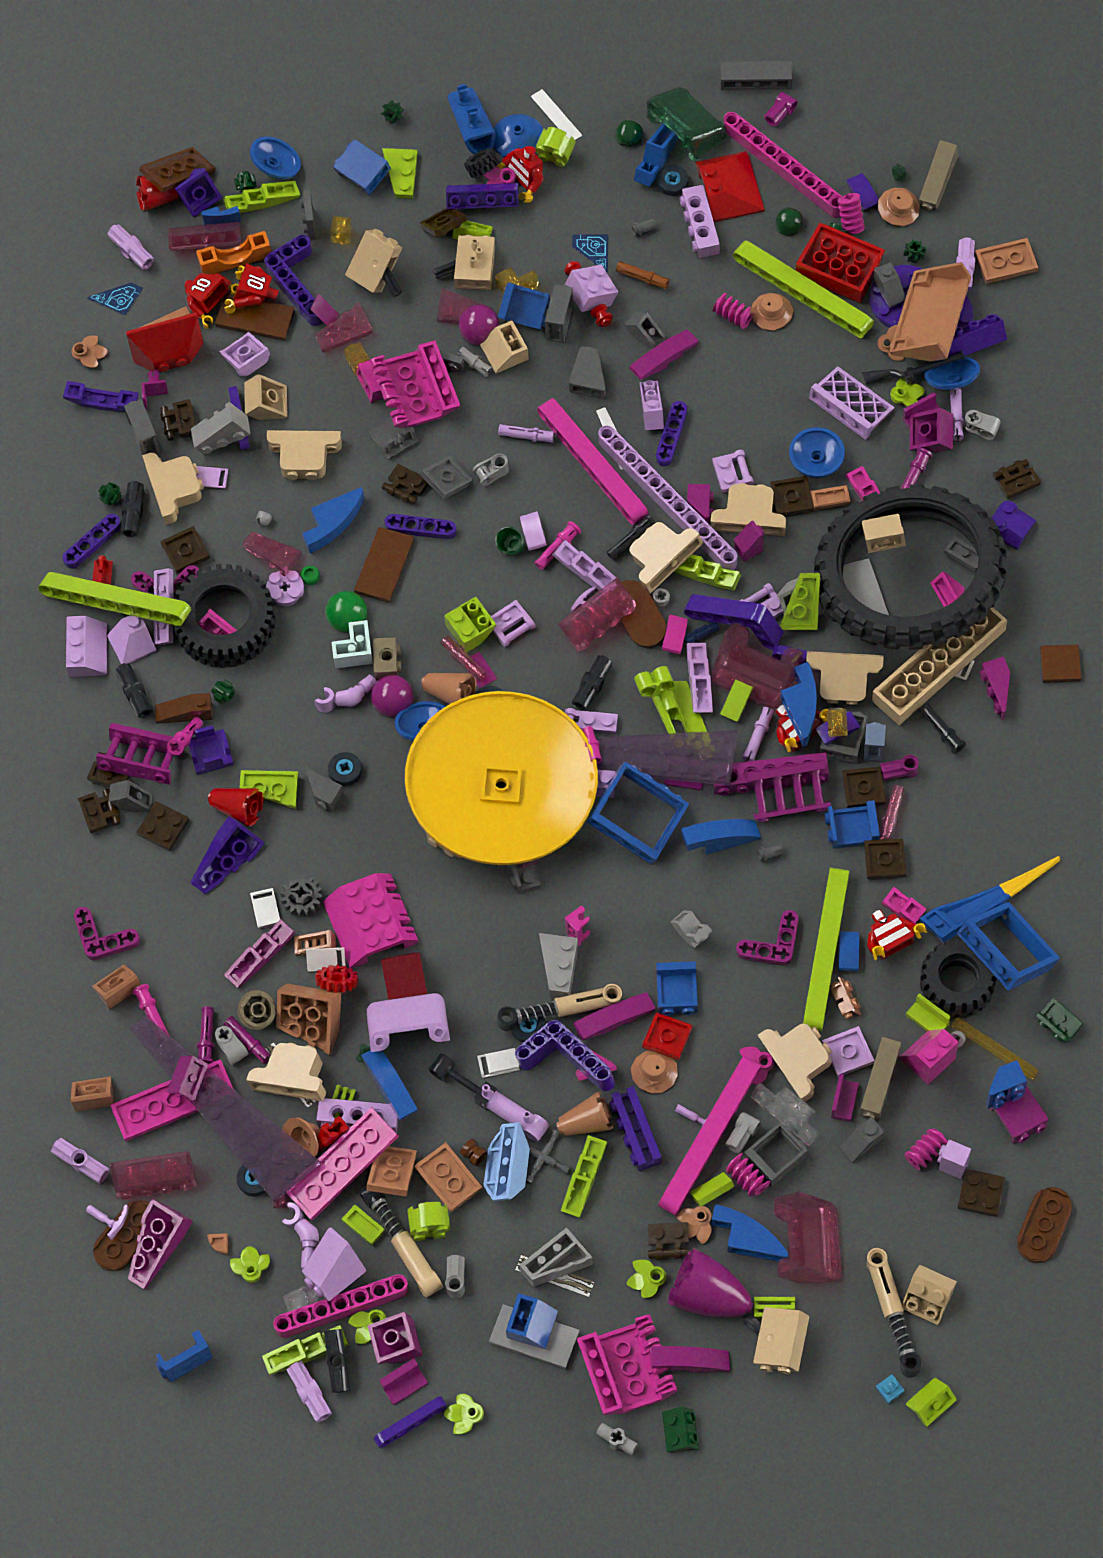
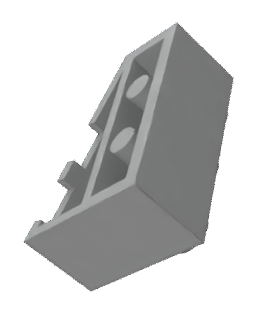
M230 402L225 404L226 408L222 411H215L212 418L209 420L205 418L191 428L194 448L203 455L251 435L247 415Z
M539 933L550 998L554 999L571 995L578 952V938Z
M566 1227L519 1266L521 1274L535 1287L593 1265V1259Z

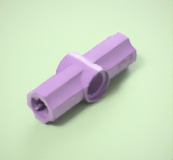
M119 224L113 225L107 234L119 247L121 253L126 258H131L142 270H147L151 267L154 258L143 248L138 238L134 235L131 236Z
M971 238L959 240L956 263L962 262L971 275L967 292L972 289V276L975 267V241Z
M62 1138L57 1140L52 1147L51 1153L71 1165L77 1172H82L99 1184L107 1178L110 1171L109 1168L87 1155L84 1150L76 1148ZM79 1158L85 1159L81 1164H77L76 1160Z
M302 1361L292 1364L287 1369V1372L295 1384L296 1391L304 1405H307L317 1423L326 1420L332 1413L322 1397L323 1394L318 1384L311 1378Z

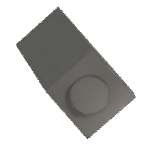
M891 262L875 268L873 281L888 307L892 308L904 303L906 298L903 288Z
M635 312L624 325L636 340L651 349L668 339L647 312Z
M308 770V780L316 805L322 810L333 812L344 794L342 785Z
M129 780L110 785L109 803L126 810L149 812L152 808L153 794Z
M871 1117L854 1130L840 1146V1149L854 1163L884 1139V1131Z

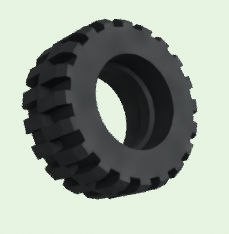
M956 939L955 943H951V940L945 941L944 946L938 944L934 947V952L929 951L926 959L923 961L920 975V989L923 991V996L949 1014L950 1018L960 1015V1019L966 1018L967 1014H970V1016L976 1015L978 1009L982 1011L986 1007V1003L991 1001L996 977L966 943H962V939ZM962 966L969 969L975 975L977 982L968 991L954 992L947 989L941 983L939 976L948 967Z

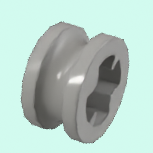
M663 588L655 590L653 593L655 605L658 607L668 605L670 600L669 592ZM658 595L664 596V600L658 599Z

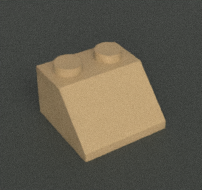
M260 374L244 383L245 414L258 420L287 418V385Z

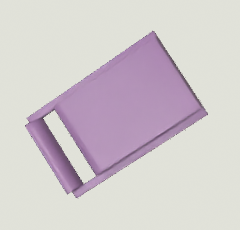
M197 466L199 474H196L197 479L201 478L203 487L226 488L228 469ZM221 471H225L223 486H219Z

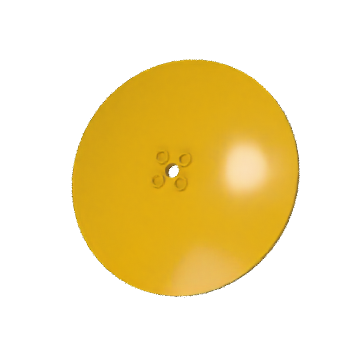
M509 691L484 692L459 699L447 705L431 717L421 728L407 756L405 788L409 805L418 823L435 842L446 850L465 859L484 864H521L542 858L556 851L572 839L582 828L589 817L596 798L598 787L596 759L590 762L588 749L592 757L593 749L588 744V739L583 731L566 713L556 706L523 693ZM498 782H504L506 783V787L498 788L496 784Z

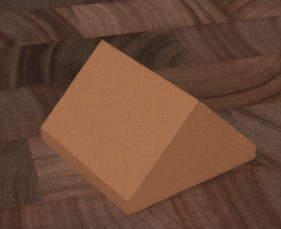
M124 964L92 987L107 1008L111 1009L132 995V991L140 986L137 975Z
M111 1076L72 1082L71 1103L75 1112L111 1107L110 1105L114 1104Z

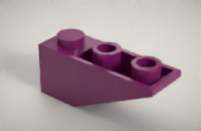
M1003 656L982 663L981 671H979L982 682H986L988 697L994 701V711L1000 715L1001 720L1005 718L1010 670Z

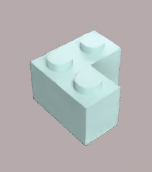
M367 620L349 622L350 639L332 642L335 669L373 664Z

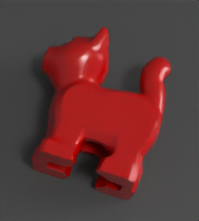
M340 1116L334 1119L331 1126H329V1123L321 1126L320 1132L317 1135L318 1153L324 1147L332 1146L349 1129Z

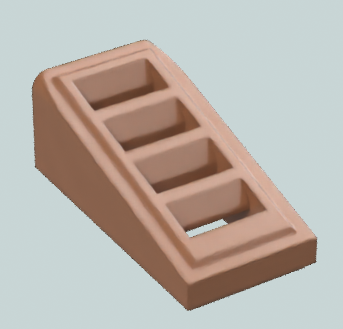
M331 930L296 936L294 937L295 955H306V949L336 948V935ZM303 941H305V949H302Z

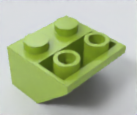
M477 597L470 599L444 615L446 627L465 653L482 644L496 627V623Z

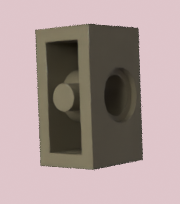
M396 637L373 639L374 676L376 681L388 675L398 676V673L401 672V661H397V656H401L400 644H397ZM387 657L392 658V659L389 660V661L383 660L384 658H387Z

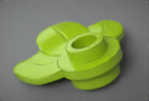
M899 379L896 387L892 388L890 392L891 400L896 404L903 403L908 407L918 401L917 399L924 394L925 389L918 384H912V382L907 385L905 379Z
M251 1246L246 1247L242 1251L241 1258L230 1260L232 1271L235 1274L242 1275V1278L249 1283L257 1282L261 1277L262 1271L267 1269L270 1264L269 1254L259 1256L258 1251Z
M648 1260L633 1261V1267L637 1273L628 1279L627 1285L633 1290H641L642 1298L654 1296L657 1293L658 1287L662 1286L666 1281L665 1270L661 1267H654ZM657 1274L660 1276V1279L654 1280L653 1276Z
M377 1309L369 1313L360 1311L349 1319L348 1323L357 1328L355 1334V1342L357 1344H366L371 1341L367 1325L373 1324V1319L376 1317L380 1318V1321L386 1319L383 1311Z
M467 1394L457 1395V1404L450 1405L444 1411V1416L450 1421L455 1422L453 1433L456 1435L469 1432L473 1424L481 1421L484 1415L482 1406L474 1403L472 1397ZM475 1409V1415L471 1416V1411Z

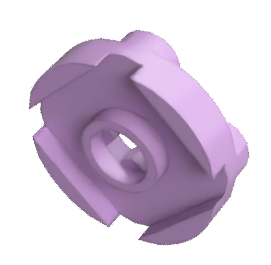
M281 570L272 573L266 584L272 601L283 607L294 605L304 593L302 578L296 571ZM283 585L290 586V588H287V591L280 589Z

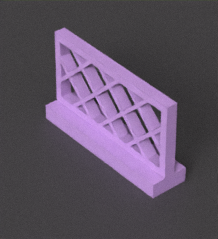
M838 366L819 384L815 383L811 387L809 394L810 400L865 440L870 436L871 431L888 417L895 408ZM839 374L844 378V381H834V376ZM832 386V391H826L822 387ZM835 386H845V391H836ZM848 386H855L858 388V391H848ZM836 396H846L847 402H841ZM849 396H859V402H850ZM862 396H869L872 398V402H863ZM851 406H860L861 412L853 411ZM863 406H873L874 412H864ZM876 406H883L887 410L885 412H877ZM865 417H874L875 421L871 424Z

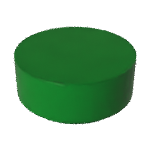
M309 565L301 570L303 583L313 585L319 581V570L315 566Z

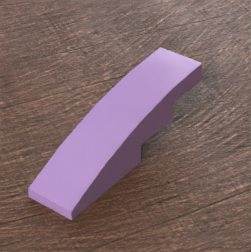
M566 540L552 554L569 570L592 587L595 586L598 591L611 598L615 586L621 582L599 562L595 563L583 551H577Z
M687 643V663L693 713H712L711 678L709 675L706 643Z

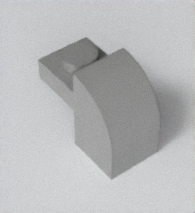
M684 910L670 922L678 934L694 948L705 941L709 936L708 934L712 932L708 925L701 924L693 912Z

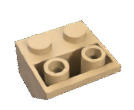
M512 320L495 327L488 338L480 344L496 374L529 360L528 348Z
M919 1265L913 1274L902 1303L903 1310L938 1325L957 1281Z

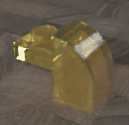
M511 267L495 275L496 285L503 295L507 282L529 289H534L538 285V275L534 270L519 278Z

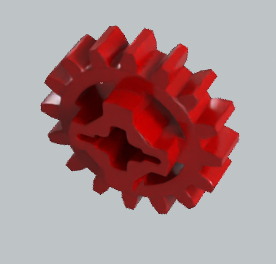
M329 965L327 968L322 967V970H317L315 982L316 986H320L321 990L326 989L327 992L334 991L337 993L339 991L345 993L346 990L352 991V988H356V985H358L357 972H353V969H348L347 966Z

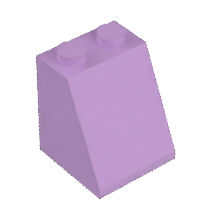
M330 1227L302 1272L306 1277L304 1279L306 1285L313 1289L320 1298L323 1296L326 1300L330 1301L364 1274L366 1269L350 1244Z

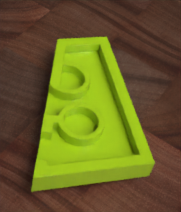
M382 148L384 158L391 167L388 172L395 198L413 199L418 151Z
M800 573L780 624L782 630L818 629L819 573Z
M241 770L239 788L260 789L258 791L263 793V799L296 809L299 774L298 771Z

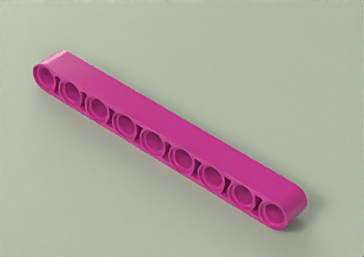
M735 112L725 114L723 129L727 135L831 217H841L839 214L840 204H838L837 200L842 196L740 115Z
M554 398L537 407V412L552 431H555V435L630 524L634 525L642 520L646 514L649 515L647 508Z
M745 1056L742 1057L658 1204L659 1207L675 1216L678 1214L760 1071V1064Z

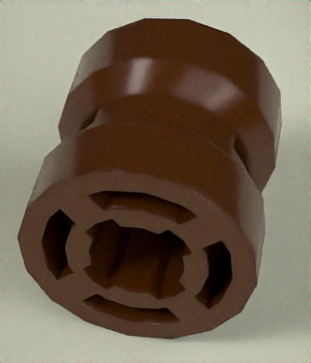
M473 1138L468 1140L460 1150V1154L465 1158L468 1157L470 1163L474 1166L479 1165L488 1153L485 1148L479 1147L478 1142Z

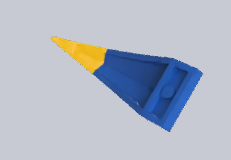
M1060 856L998 886L936 907L920 918L921 923L944 943L957 935L965 921L1002 905L1060 861Z

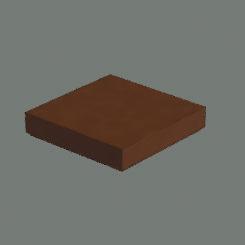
M1079 644L1040 646L1043 683L1081 682Z

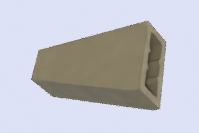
M942 140L939 141L919 198V204L922 208L937 210L958 158L957 145Z
M885 1037L881 1039L860 1110V1115L867 1120L871 1117L878 1121L880 1119L900 1057L901 1042Z

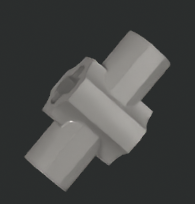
M602 1423L596 1432V1435L608 1441L609 1447L615 1451L621 1449L632 1456L638 1446L636 1442L627 1438L624 1430L619 1427L612 1429ZM618 1436H620L621 1441H620V1440H617L616 1442L613 1441V1437H614V1438H617Z

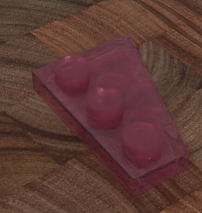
M441 288L437 323L459 324L460 316L468 307L484 304Z
M358 301L351 310L345 311L337 321L331 322L318 332L315 337L322 353L373 334V330Z
M253 531L243 541V547L258 558L265 559L271 568L276 567L279 569L280 574L284 577L300 559L302 553L298 549Z

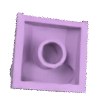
M247 332L243 337L224 350H221L220 354L236 369L239 376H248L267 363L270 352L266 346Z

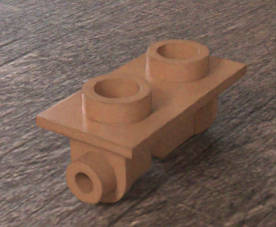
M838 977L840 982H833L831 984V991L836 1001L844 1000L838 1004L842 1016L846 1019L852 1018L853 1013L860 1016L859 1008L861 1006L857 998H854L851 993L853 991L852 985L848 980L846 981Z

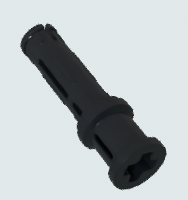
M646 514L640 523L632 526V531L606 551L607 555L614 561L636 539H639L649 527L655 524V521Z
M929 704L923 705L919 712L941 735V741L951 748L953 754L963 750L966 742L956 735L955 729L949 728Z

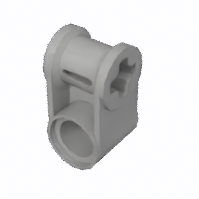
M970 410L965 415L963 427L968 433L978 435L987 440H994L1001 421L997 417L978 412L977 410Z
M495 454L493 457L474 466L472 471L478 475L482 486L490 485L493 481L508 474L509 465L504 454Z
M221 1026L216 1030L217 1044L231 1065L249 1055L245 1046L229 1027Z

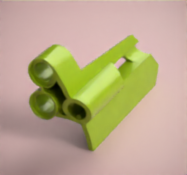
M667 666L658 667L652 673L645 671L637 674L634 680L642 697H652L675 748L682 752H692L696 758L709 762L716 752L700 713H693L691 693L687 681H673ZM671 720L682 722L688 739L677 737Z

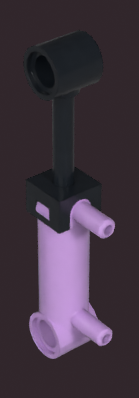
M440 1053L429 1067V1072L437 1079L444 1081L449 1076L476 1094L475 1103L486 1111L488 1109L509 1123H521L524 1134L535 1142L541 1139L550 1126L545 1119L539 1115H533L499 1093L497 1088L487 1081L482 1087H479L454 1071L455 1062L445 1054Z

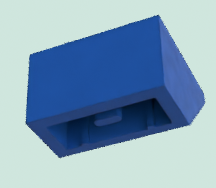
M1017 1060L998 1068L988 1092L987 1109L992 1107L994 1109L1000 1108L1005 1102L1020 1100L1025 1094L1027 1080Z
M518 1293L506 1329L507 1338L546 1350L558 1310L537 1298Z

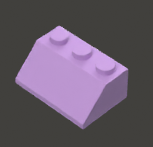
M88 616L67 617L66 669L69 677L107 675V623Z

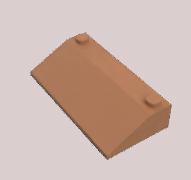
M962 262L914 271L891 344L890 355L926 361L948 358L971 280V275Z

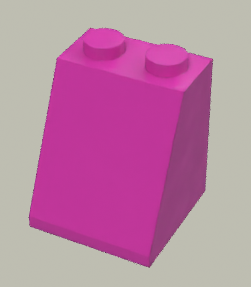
M945 1029L930 1030L900 1056V1059L928 1085L956 1059L958 1041Z

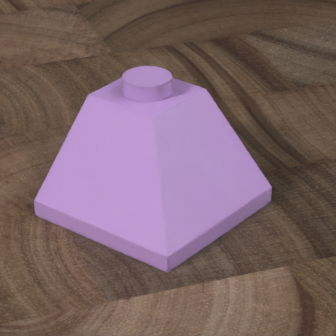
M130 615L121 619L107 635L121 664L135 662L157 651L149 631L140 617Z

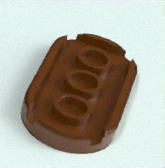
M625 580L616 585L611 594L612 606L631 640L636 645L645 648H653L659 645L666 633V623L647 589L642 583L635 580Z
M1048 1187L1040 1190L1034 1196L1017 1237V1249L1020 1255L1027 1261L1043 1263L1054 1256L1072 1213V1202L1065 1191L1057 1187Z
M140 1200L128 1203L129 1211L127 1218L113 1240L109 1239L107 1235L112 1229L109 1226L97 1238L93 1247V1255L96 1263L102 1269L119 1271L132 1261L138 1242H136L137 1237L141 1232V1219L150 1202ZM122 1209L117 1214V1216L113 1219L114 1221L119 1220V1217L122 1215L121 1213L124 1209Z

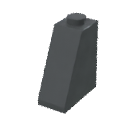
M580 346L569 381V392L605 400V384L598 350L589 346Z

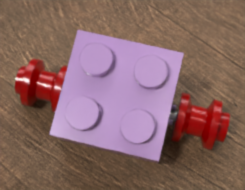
M569 262L564 269V273L569 276L565 285L573 288L574 301L581 312L591 310L590 315L592 318H597L596 325L598 327H607L613 319L611 313H606L607 307L612 305L618 290L602 265L580 269L581 264L579 262Z

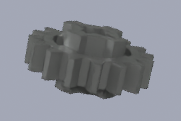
M296 875L294 881L288 879L289 885L283 884L284 891L280 892L281 897H283L281 902L285 904V910L290 909L291 915L297 912L298 917H301L302 913L309 916L308 911L310 910L315 913L314 907H320L319 901L323 900L321 895L322 888L319 887L318 881L313 883V877L307 880L305 875L302 876V879H299Z

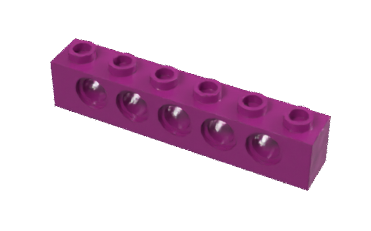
M826 752L711 766L714 795L724 796L733 792L746 793L749 790H755L752 781L747 780L746 772L820 759L824 761L825 769H820L821 772L819 773L820 784L829 781ZM802 772V776H800L801 786L812 783L811 774ZM790 775L782 776V789L793 785V779ZM735 778L736 781L730 782L728 779ZM771 778L763 779V791L768 788H774V782L771 781Z

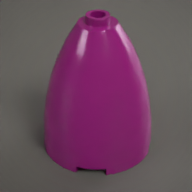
M693 1248L692 1252H688L682 1262L674 1282L675 1288L672 1287L670 1289L667 1300L668 1304L681 1310L719 1318L743 1316L745 1313L748 1314L753 1305L750 1302L751 1297L745 1287L727 1268Z

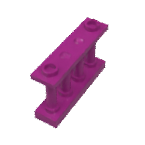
M111 723L109 726V739L112 742L106 755L97 753V768L170 785L171 770L168 768L174 755L168 751L167 743L173 739V736ZM119 743L130 745L124 759L113 757ZM137 747L148 749L142 763L132 761ZM183 750V752H182L181 754L176 755V756L182 757V756H183V753H184V750ZM156 751L166 753L161 767L150 765Z
M820 759L746 772L747 780L752 781V784L755 786L759 813L752 814L753 818L758 819V822L770 820L769 817L813 809H815V812L826 811V807L831 806V803L829 801L823 802L819 777L820 769H825L824 761ZM809 771V774L812 776L816 803L804 805L800 776H802V772ZM790 775L793 779L797 804L795 807L785 808L781 783L782 776ZM771 778V781L774 782L777 810L766 811L762 787L763 779Z

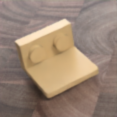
M899 514L862 521L868 553L906 546Z

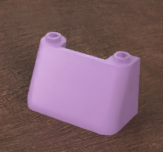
M437 993L374 1002L367 1008L371 1052L386 1049L389 1045L390 1033L428 1028L432 1040L436 1042L450 1040L445 1001Z

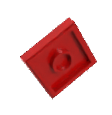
M656 1012L642 1043V1048L679 1060L693 1025Z

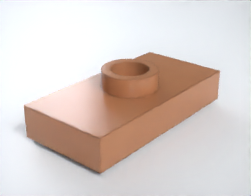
M847 485L810 491L814 510L849 505L851 502Z

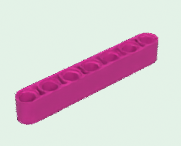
M400 1274L336 1295L330 1301L324 1299L281 1314L274 1319L275 1332L279 1337L287 1338L348 1317L357 1312L406 1296L409 1291L407 1279ZM397 1283L404 1284V1287L402 1289L398 1290L394 1288L395 1284ZM382 1289L385 1291L382 1296L375 1295L377 1290ZM359 1296L366 1298L362 1303H357L356 1299ZM339 1303L347 1304L344 1309L339 1310L336 1308ZM324 1309L327 1311L324 1316L317 1315L319 1310ZM301 1316L308 1317L304 1323H299L298 1319ZM281 1323L289 1324L284 1330L278 1328Z

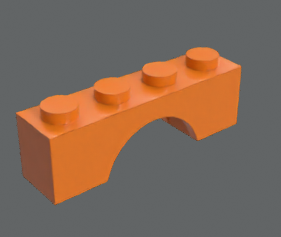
M262 231L248 235L246 240L235 248L221 250L211 246L197 250L196 253L202 273L214 274L246 265V263L249 264L265 259L271 253V247L266 232Z

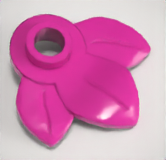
M496 166L484 175L489 180L487 184L514 183L516 179V174L512 169H500ZM505 174H508L510 176V179L505 180L503 176Z
M752 1046L740 1049L739 1052L742 1057L745 1056L761 1065L753 1084L756 1085L765 1081L768 1071L774 1066V1059L771 1054L760 1052L759 1049ZM766 1059L768 1064L762 1065L761 1060Z

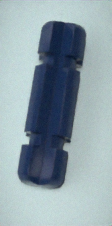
M709 622V625H703L694 630L692 634H686L684 636L686 644L695 643V640L699 641L709 636L710 632L718 631V623Z

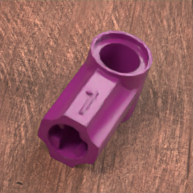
M781 92L777 96L774 105L764 115L767 124L772 127L777 126L787 114L790 115L794 112L798 101L788 94Z
M906 755L903 759L881 763L882 778L886 781L904 776L908 778L915 777L919 769L917 757ZM912 764L914 767L907 768L906 765Z

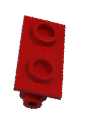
M99 556L94 561L92 581L111 585L113 561H108L106 556Z

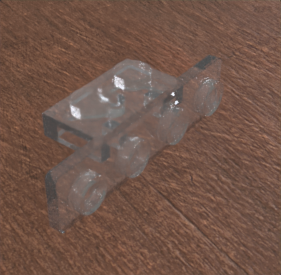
M759 1083L754 1089L751 1098L784 1126L788 1125L799 1139L811 1147L816 1141L819 1132L808 1124L807 1121L814 1116L815 1111L787 1087H784L774 1095Z

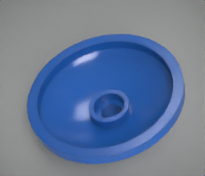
M514 114L501 119L494 127L496 138L493 147L502 157H505L509 152L517 148L522 149L527 146L535 148L543 127L535 118L528 115Z
M260 137L250 147V157L254 165L269 177L289 179L294 177L300 169L301 162L297 152L288 143L278 138Z
M965 357V360L960 359L926 371L925 380L930 386L939 390H958L976 380L980 374V367L977 361Z
M813 427L799 432L793 438L789 447V458L792 465L798 472L808 477L821 478L829 476L836 472L844 461L845 448L842 440L837 434L826 428Z
M431 701L411 704L408 708L397 714L395 729L401 737L414 741L427 721L446 706Z

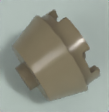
M254 990L246 993L240 999L237 1012L240 1021L246 1027L259 1030L266 1028L272 1023L276 1015V1005L269 994L264 991Z

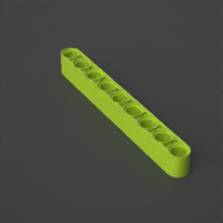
M743 241L732 254L739 264L856 337L863 338L874 325V321L868 315L749 241Z
M48 572L38 587V590L47 597L181 626L191 611V607L181 600L54 572Z
M832 867L829 870L803 1024H807L811 1029L815 1027L818 1031L823 1030L849 878V870Z

